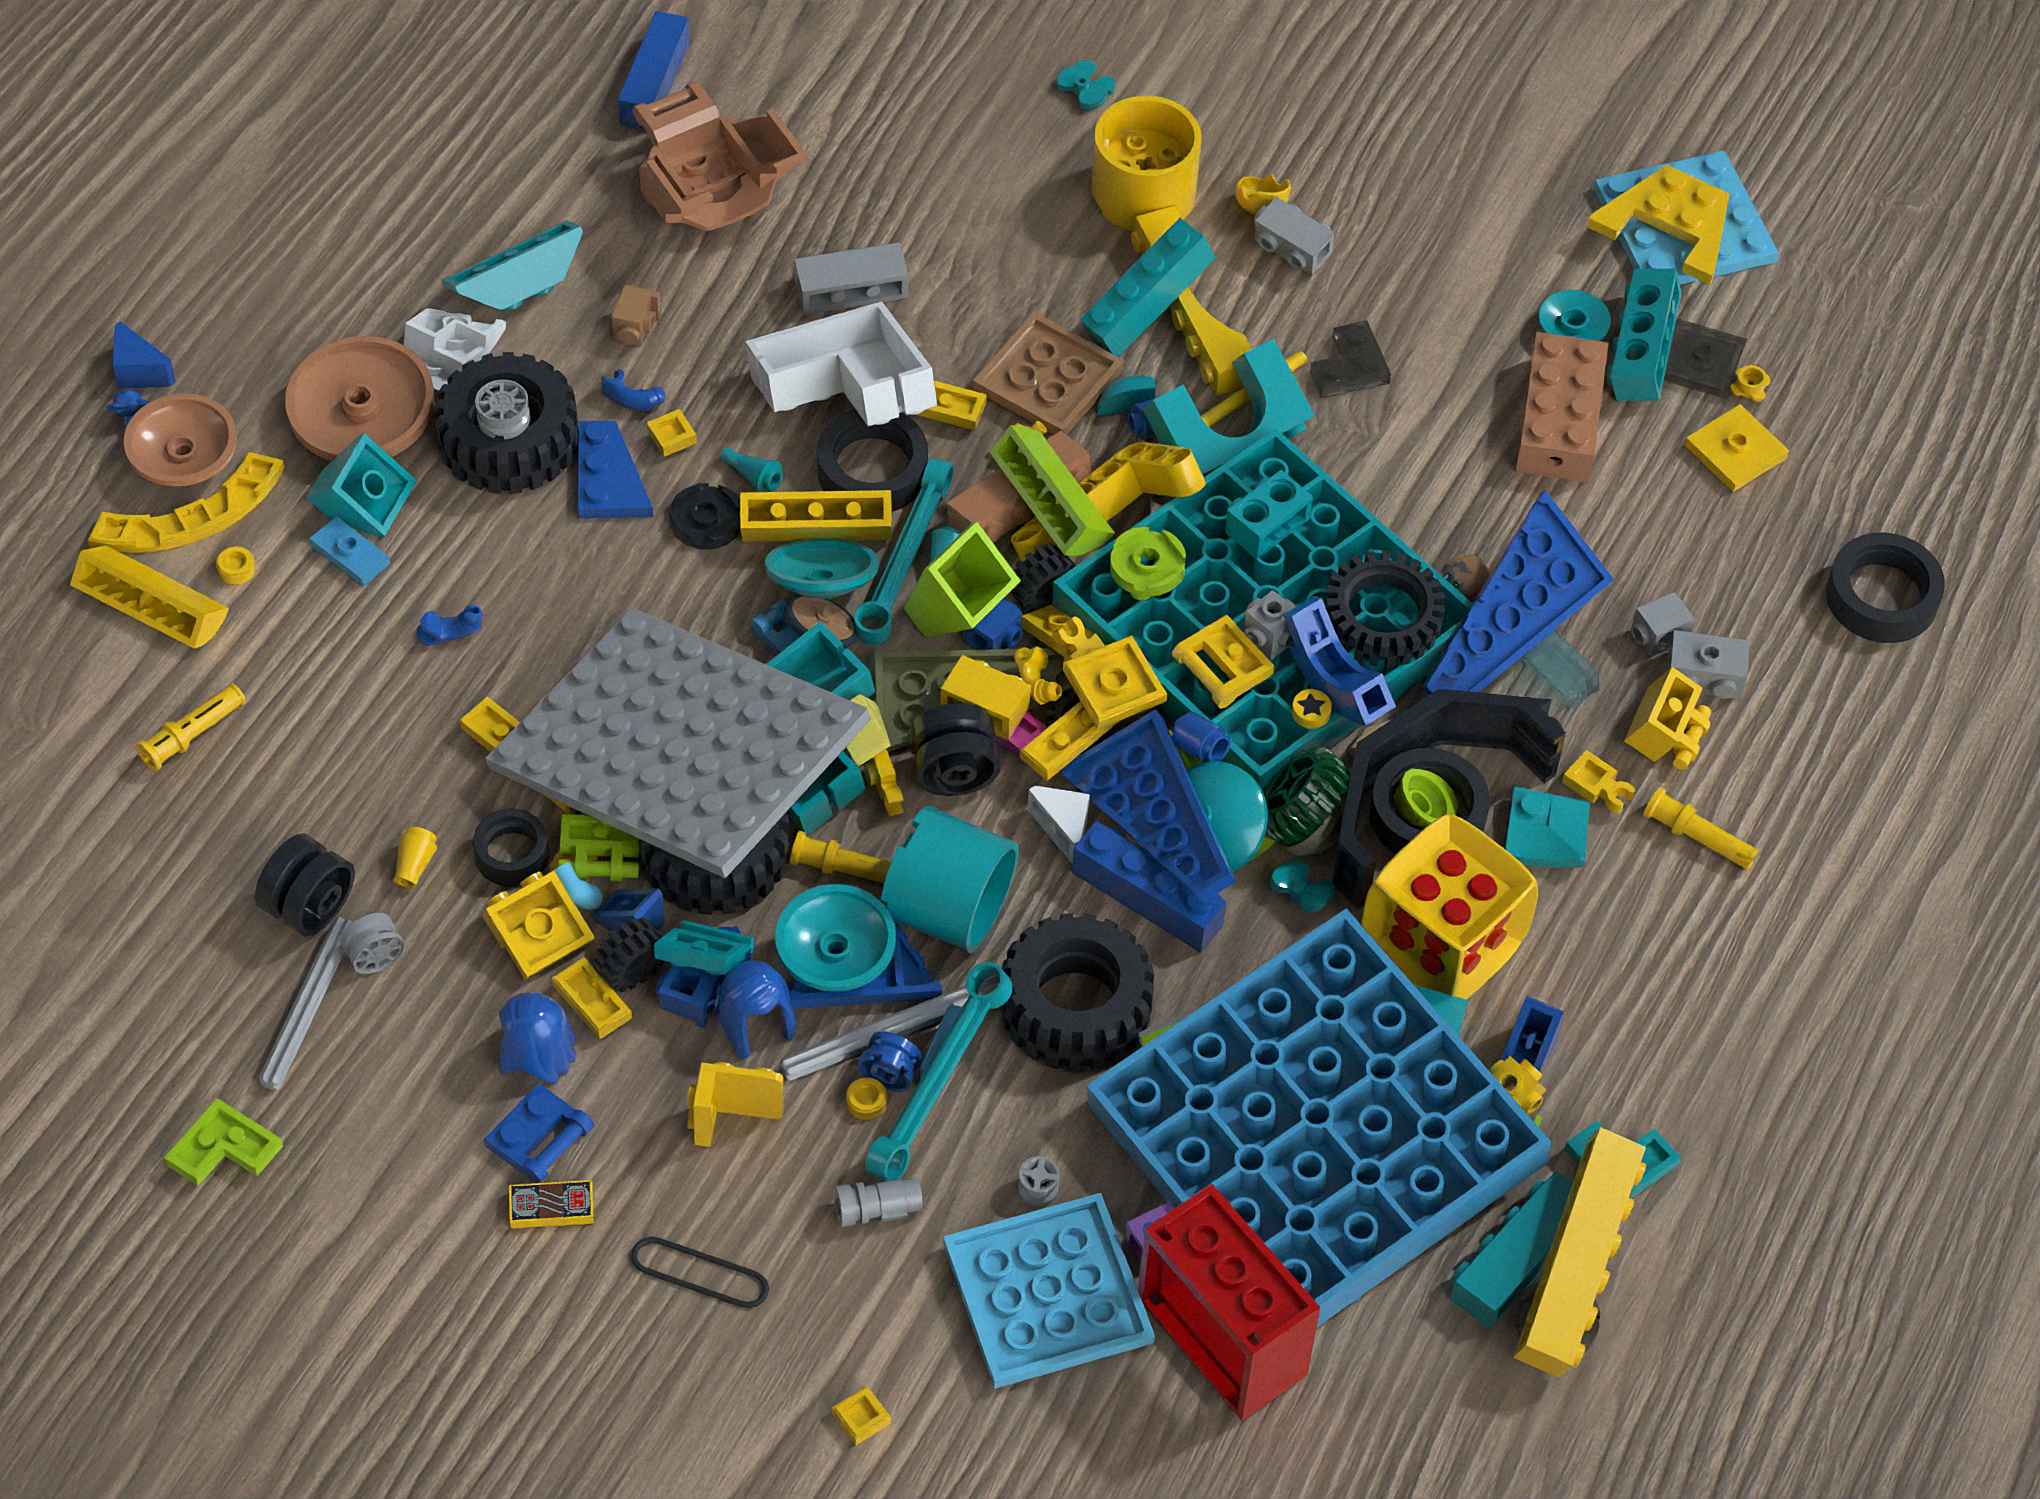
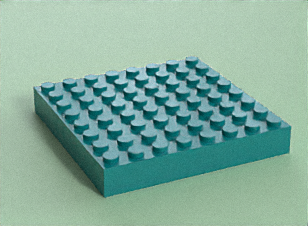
M1276 428L1204 477L1206 484L1200 491L1187 497H1175L1132 527H1150L1149 531L1162 533V530L1172 533L1182 543L1186 552L1184 579L1173 590L1159 596H1151L1147 600H1137L1131 596L1130 592L1121 588L1115 582L1110 572V555L1116 541L1114 539L1053 582L1052 605L1071 618L1074 616L1079 618L1084 627L1094 634L1096 633L1105 646L1132 635L1167 693V701L1156 707L1173 723L1181 716L1189 712H1195L1223 728L1226 735L1229 736L1231 744L1227 755L1220 762L1233 764L1249 773L1259 784L1262 791L1270 783L1272 777L1289 763L1291 757H1298L1301 751L1309 750L1315 746L1318 748L1325 747L1328 750L1361 724L1345 719L1333 709H1331L1329 721L1320 728H1305L1294 720L1292 706L1295 696L1303 690L1313 688L1297 665L1289 647L1270 661L1274 665V674L1237 696L1229 706L1221 709L1213 702L1211 692L1185 664H1179L1172 656L1173 649L1180 642L1225 615H1228L1244 632L1245 610L1253 600L1257 598L1262 599L1272 590L1283 599L1290 600L1295 606L1300 605L1313 596L1322 598L1325 605L1330 578L1333 573L1338 574V568L1341 564L1345 562L1350 566L1351 558L1356 555L1364 563L1365 553L1374 551L1376 560H1381L1382 551H1390L1391 561H1397L1398 554L1402 553L1407 555L1405 565L1409 566L1415 558L1422 562L1420 573L1426 568L1433 572L1432 581L1438 579L1441 583L1440 592H1444L1445 609L1438 639L1435 638L1434 646L1430 650L1425 648L1424 656L1418 660L1412 654L1411 662L1402 665L1398 656L1396 657L1394 667H1386V660L1382 657H1379L1378 667L1369 665L1371 656L1367 654L1364 655L1362 662L1354 660L1365 669L1383 673L1394 701L1430 675L1473 604ZM1279 470H1282L1313 496L1310 519L1261 557L1255 559L1225 533L1226 511L1235 499L1244 498L1252 492L1263 478H1270ZM1145 557L1141 558V564L1145 566H1152L1156 561L1155 559L1147 560ZM1369 586L1357 592L1349 602L1350 610L1357 621L1377 632L1390 633L1406 629L1419 616V610L1414 600L1401 589L1392 586ZM1354 648L1348 653L1352 659L1354 658ZM1203 649L1196 653L1223 684L1231 680Z

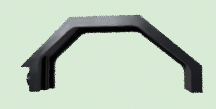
M1438 689L1357 742L1332 879L1335 887L1357 910L1365 905L1367 893L1373 883L1377 860L1357 840L1355 830L1362 797L1369 789L1374 787L1376 777L1382 767L1393 757L1403 752L1418 748H1433L1437 745L1504 749L1514 753L1545 784L1556 776L1566 732L1563 730L1560 722L1548 715L1552 699Z

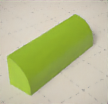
M1010 425L989 453L1062 553L1066 556H1080L1092 552L1106 543L1115 532L1041 432Z

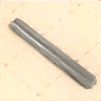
M337 917L333 920L259 1075L260 1085L264 1088L278 1090L281 1087L344 954L340 938L344 930L353 923L349 919Z

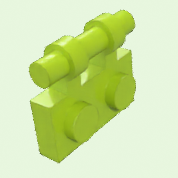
M562 814L560 854L575 855V860L559 859V867L570 862L580 880H586V876L610 877V881L622 882V878H638L639 863L623 862V857L639 858V838L589 815ZM587 855L611 856V862L588 861Z

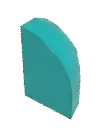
M1138 375L1116 380L1103 391L1098 400L1097 415L1131 413L1133 404L1155 399L1156 385L1154 378L1151 375Z

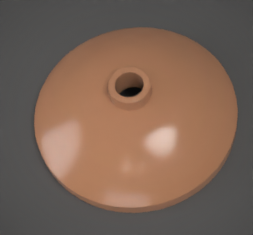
M172 394L151 401L136 412L126 427L123 442L127 460L140 476L160 485L187 486L211 478L228 464L236 450L237 431L232 416L218 402L197 394Z

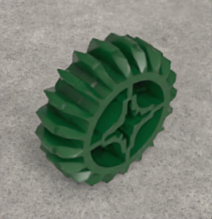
M1316 746L1309 750L1301 751L1298 757H1291L1289 763L1283 766L1272 777L1270 783L1263 788L1268 809L1266 834L1280 844L1286 843L1290 845L1295 841H1302L1307 834L1312 835L1318 826L1324 825V821L1333 815V810L1341 804V797L1348 790L1346 786L1349 784L1350 777L1348 776L1349 770L1344 766V762L1332 751H1328L1325 747L1318 748Z

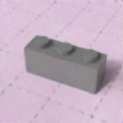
M900 242L794 259L795 286L803 315L909 298V274Z

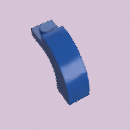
M1313 596L1283 614L1295 642L1289 648L1297 665L1312 688L1322 691L1329 697L1332 709L1351 722L1366 726L1396 707L1383 673L1363 668L1346 652L1336 635L1322 598Z

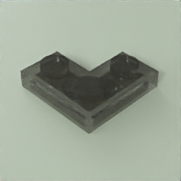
M1367 320L1333 328L1332 338L1340 356L1311 362L1310 373L1322 399L1390 384V370Z

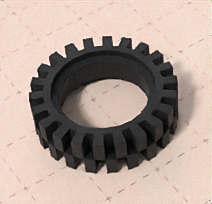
M1374 551L1365 553L1364 563L1356 555L1351 558L1350 566L1344 562L1339 566L1338 574L1333 573L1330 578V584L1327 587L1325 608L1336 635L1346 652L1349 653L1353 648L1355 649L1354 660L1362 662L1364 655L1367 654L1371 656L1369 663L1371 666L1378 667L1379 657H1382L1386 660V667H1394L1396 657L1399 656L1402 665L1411 662L1412 654L1418 660L1424 656L1425 648L1430 650L1434 646L1435 638L1438 639L1445 609L1444 592H1440L1441 583L1439 580L1432 581L1433 572L1429 568L1420 573L1422 562L1414 558L1409 566L1405 565L1407 555L1402 553L1398 554L1397 561H1391L1390 551H1382L1381 560H1376ZM1375 585H1387L1407 593L1416 603L1419 616L1406 629L1390 633L1377 632L1357 621L1350 610L1349 602L1357 592L1364 588Z

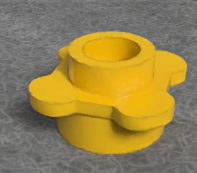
M1747 365L1738 368L1735 372L1736 382L1732 383L1730 387L1731 393L1735 396L1752 399L1755 402L1764 400L1766 396L1764 389L1765 386L1770 384V377L1758 366Z

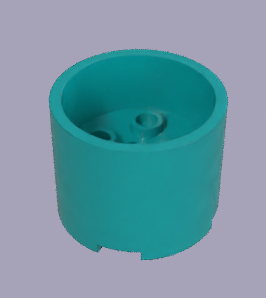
M926 806L913 819L912 826L917 829L914 833L909 834L903 847L899 845L894 854L884 882L881 900L888 902L887 909L894 921L972 953L983 943L1004 905L1016 871L1019 846L1012 840L931 806Z

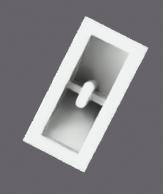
M1040 786L1030 788L1028 812L1068 860L1073 863L1074 846L1085 834L1090 794Z

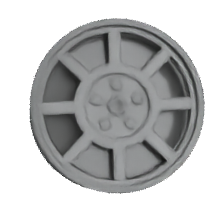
M510 380L491 381L480 388L475 398V405L481 431L489 437L494 438L495 435L504 436V439L514 438L523 433L530 421L528 396L525 389L520 384ZM500 386V390L490 391V389ZM484 394H487V395L483 398V400L480 401V400H481V397H482Z
M373 913L363 916L350 924L341 935L340 944L346 955L350 957L353 968L360 974H372L382 971L396 962L404 952L405 942L399 934L395 933V925L387 914Z

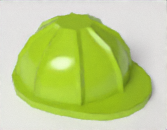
M1410 769L1402 775L1400 785L1395 791L1394 799L1398 807V813L1403 816L1409 825L1425 829L1443 815H1456L1458 802L1455 793L1440 776L1422 769Z

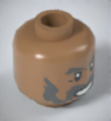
M1465 554L1453 557L1441 570L1442 577L1471 603L1475 601L1492 573L1478 556H1466Z

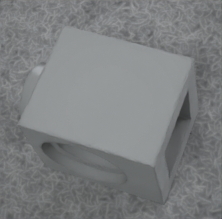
M1673 592L1637 607L1631 633L1635 642L1639 646H1643L1649 656L1653 657L1669 650L1674 630L1692 632L1695 618L1676 592Z

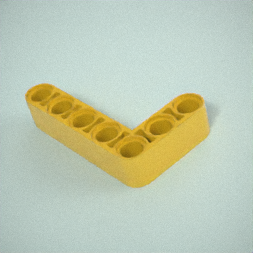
M1137 442L1121 449L1078 484L1104 519L1109 521L1143 493L1182 498L1200 491L1205 486L1206 481L1191 449ZM1034 517L1011 537V542L1022 562L1027 559L1025 555L1029 552L1033 555L1036 552V548L1042 546L1044 549L1046 544H1052L1053 546L1056 544L1037 517Z

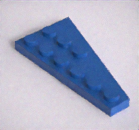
M1546 490L1538 495L1422 686V690L1427 696L1438 689L1480 692L1614 581V578Z
M1156 709L1082 753L1060 770V773L1080 792L1090 794L1089 800L1202 902L1237 882L1167 726Z

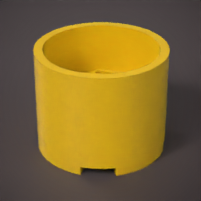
M1134 96L1116 102L1100 116L1095 128L1091 196L1094 197L1095 202L1102 210V216L1112 224L1129 231H1135V218L1138 215L1175 205L1184 220L1192 211L1196 201L1202 135L1197 120L1185 107L1162 97Z

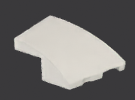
M426 308L405 323L404 346L417 354L426 365L431 375L436 402L438 401L437 395L441 386L447 384V378L454 371L458 370L461 372L463 370L462 365L471 360L475 362L480 361L483 355L491 352L505 331L506 322L496 319L494 324L474 322L471 319V315L453 314L443 310Z

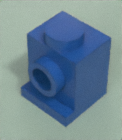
M672 965L668 973L663 972L656 985L655 994L659 996L660 1008L697 1021V1026L704 1028L720 995L719 975H711L705 970L690 966L678 967Z

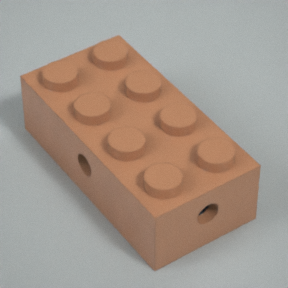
M1536 332L1515 472L1589 482L1595 456L1608 351L1607 342Z

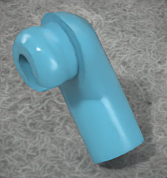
M570 862L553 870L576 907L594 910L601 905L603 901L601 890L596 885L578 879Z

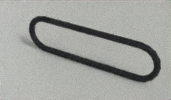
M647 1237L638 1241L632 1249V1263L642 1273L744 1308L757 1307L768 1296V1281L757 1271L658 1237ZM657 1243L755 1277L762 1283L763 1291L761 1296L755 1301H741L646 1268L638 1261V1251L645 1244Z

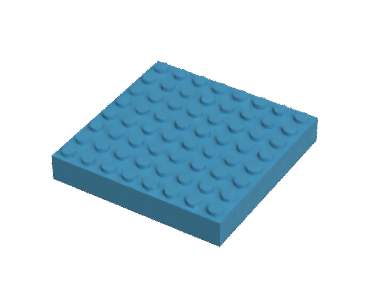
M1347 908L1086 1085L1090 1109L1166 1202L1170 1201L1174 1208H1176L1210 1184L1217 1188L1321 1307L1317 1327L1549 1163L1551 1141Z

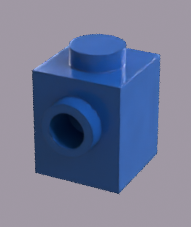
M1002 599L973 629L964 630L963 642L974 650L1014 647L1023 633L1021 629L1022 611L1011 600Z

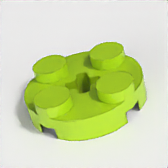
M1150 527L1132 528L1121 534L1113 545L1110 555L1111 575L1121 588L1130 592L1131 596L1137 600H1147L1151 596L1165 594L1173 590L1184 579L1186 552L1179 539L1168 531L1162 530V533L1149 531ZM1142 557H1145L1147 560H1156L1152 566L1141 564Z

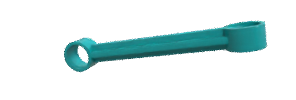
M934 457L930 458L924 471L921 490L873 598L870 602L860 605L855 611L854 625L859 633L858 639L867 645L882 644L892 634L891 610L941 498L944 499L949 491L954 475V463ZM869 617H878L886 622L882 628L875 630L867 629L860 623Z
M983 962L976 965L969 972L966 979V988L970 996L889 1135L878 1138L868 1151L865 1168L870 1175L883 1181L898 1180L903 1176L910 1161L909 1146L988 1010L1002 1006L1010 998L1012 982L996 963ZM991 976H1000L999 985L993 992L987 995H978L979 987L985 979Z

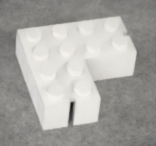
M882 301L745 341L751 378L760 392L764 393V398L774 412L789 411L798 405L815 400H826L832 395L844 392L867 426H871L874 424H885L891 419L899 417V413L903 411L906 415L919 414L925 409L937 406L932 367Z

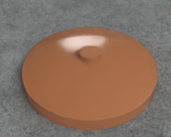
M375 336L343 338L315 350L295 369L288 382L285 395L287 417L294 435L309 451L329 461H333L363 433L370 437L390 457L401 453L424 433L430 423L435 406V393L431 375L420 357L396 341Z

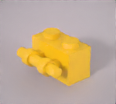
M1671 667L1647 688L1624 741L1654 762L1673 748L1676 755L1673 765L1679 770H1686L1689 763L1696 759L1700 750L1699 740L1707 734L1710 727L1709 717L1711 709L1705 705H1699L1697 709H1694L1703 688Z

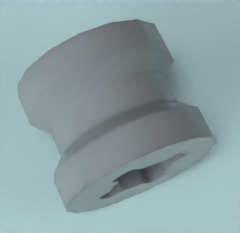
M1034 1156L1022 1163L1019 1169L1018 1194L1025 1204L1034 1208H1043L1056 1200L1060 1179L1056 1163L1044 1156Z

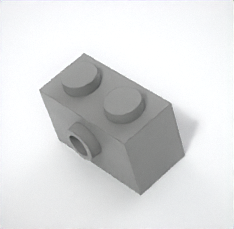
M1674 630L1668 651L1667 670L1673 667L1703 688L1701 694L1715 695L1724 699H1741L1748 674L1750 641Z

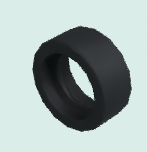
M513 808L499 810L485 817L475 829L472 841L476 866L484 878L496 885L518 886L529 876L542 872L546 868L549 858L546 829L538 817L525 810ZM518 833L524 834L534 841V850L529 856L520 861L503 862L494 859L488 854V845L495 838L503 834Z

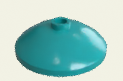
M804 539L790 542L772 550L765 559V571L776 584L796 594L811 598L831 599L832 597L845 595L867 584L877 574L879 569L878 556L873 550L862 544L841 539Z
M1220 761L1200 763L1186 771L1229 866L1234 873L1254 857L1263 842L1268 823L1266 799L1256 780L1243 769Z
M830 884L818 886L801 893L784 908L776 925L775 945L778 957L784 968L801 983L823 991H847L868 984L886 969L895 951L896 929L890 912L878 898L854 886ZM837 949L842 951V953L832 954L830 951Z

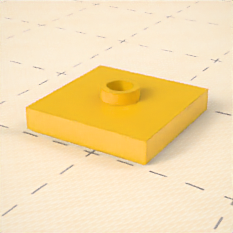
M1741 404L1686 437L1684 444L1732 492H1735L1786 460L1789 454V450Z
M1132 635L1063 662L1065 675L1097 729L1167 701L1166 691Z

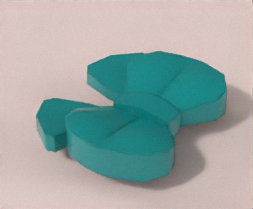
M1077 61L1076 66L1068 67L1057 77V88L1060 91H1073L1076 95H1079V106L1081 109L1090 111L1102 106L1106 102L1108 94H1114L1115 81L1112 76H1106L1092 82L1089 78L1097 70L1096 63Z
M1291 861L1277 867L1270 881L1272 890L1278 893H1288L1289 899L1294 903H1299L1303 911L1312 913L1319 911L1326 906L1329 898L1333 899L1335 897L1336 888L1330 879L1325 878L1313 884L1306 880L1310 871L1309 865L1299 861Z

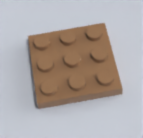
M1033 312L974 378L972 390L987 394V398L1032 423L1036 421L1041 422L1047 431L1054 435L1059 431L1068 435L1100 398L1103 391L1124 370V360L1044 316Z

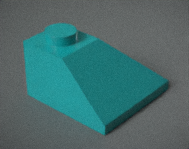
M363 433L322 470L306 498L330 520L337 516L353 529L381 538L386 535L417 480L370 437Z

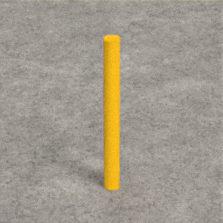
M1300 350L1285 359L1292 372L1308 361L1304 352ZM1243 387L1202 414L1201 418L1205 424L1211 427L1250 401L1251 398L1246 388Z

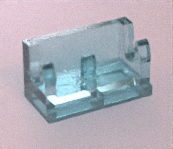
M1555 630L1520 658L1525 664L1530 663L1558 690L1570 708L1576 707L1591 694H1595L1600 690L1599 672Z

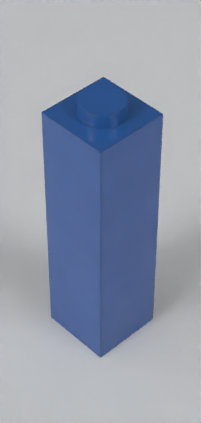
M655 11L618 99L620 124L645 129L644 126H640L636 121L633 106L643 102L647 105L668 96L690 43L688 17Z

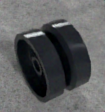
M945 704L927 710L918 716L909 727L916 781L923 790L942 796L966 795L983 789L991 784L999 775L1000 759L998 747L995 745L993 718L987 710L971 704Z
M307 834L294 835L273 853L263 868L255 889L256 905L277 919L283 918L284 924L304 937L315 935L337 916L345 904L353 887L355 878L354 865L333 851L327 852L324 845Z

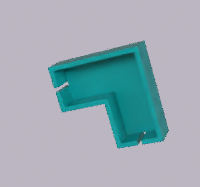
M821 621L766 664L847 700H852L859 694L868 698L875 693L870 670L848 648L844 650L842 642ZM841 751L787 810L786 813L789 820L799 831L806 832L808 837L833 816L831 811L833 806L840 811L866 789L860 768Z

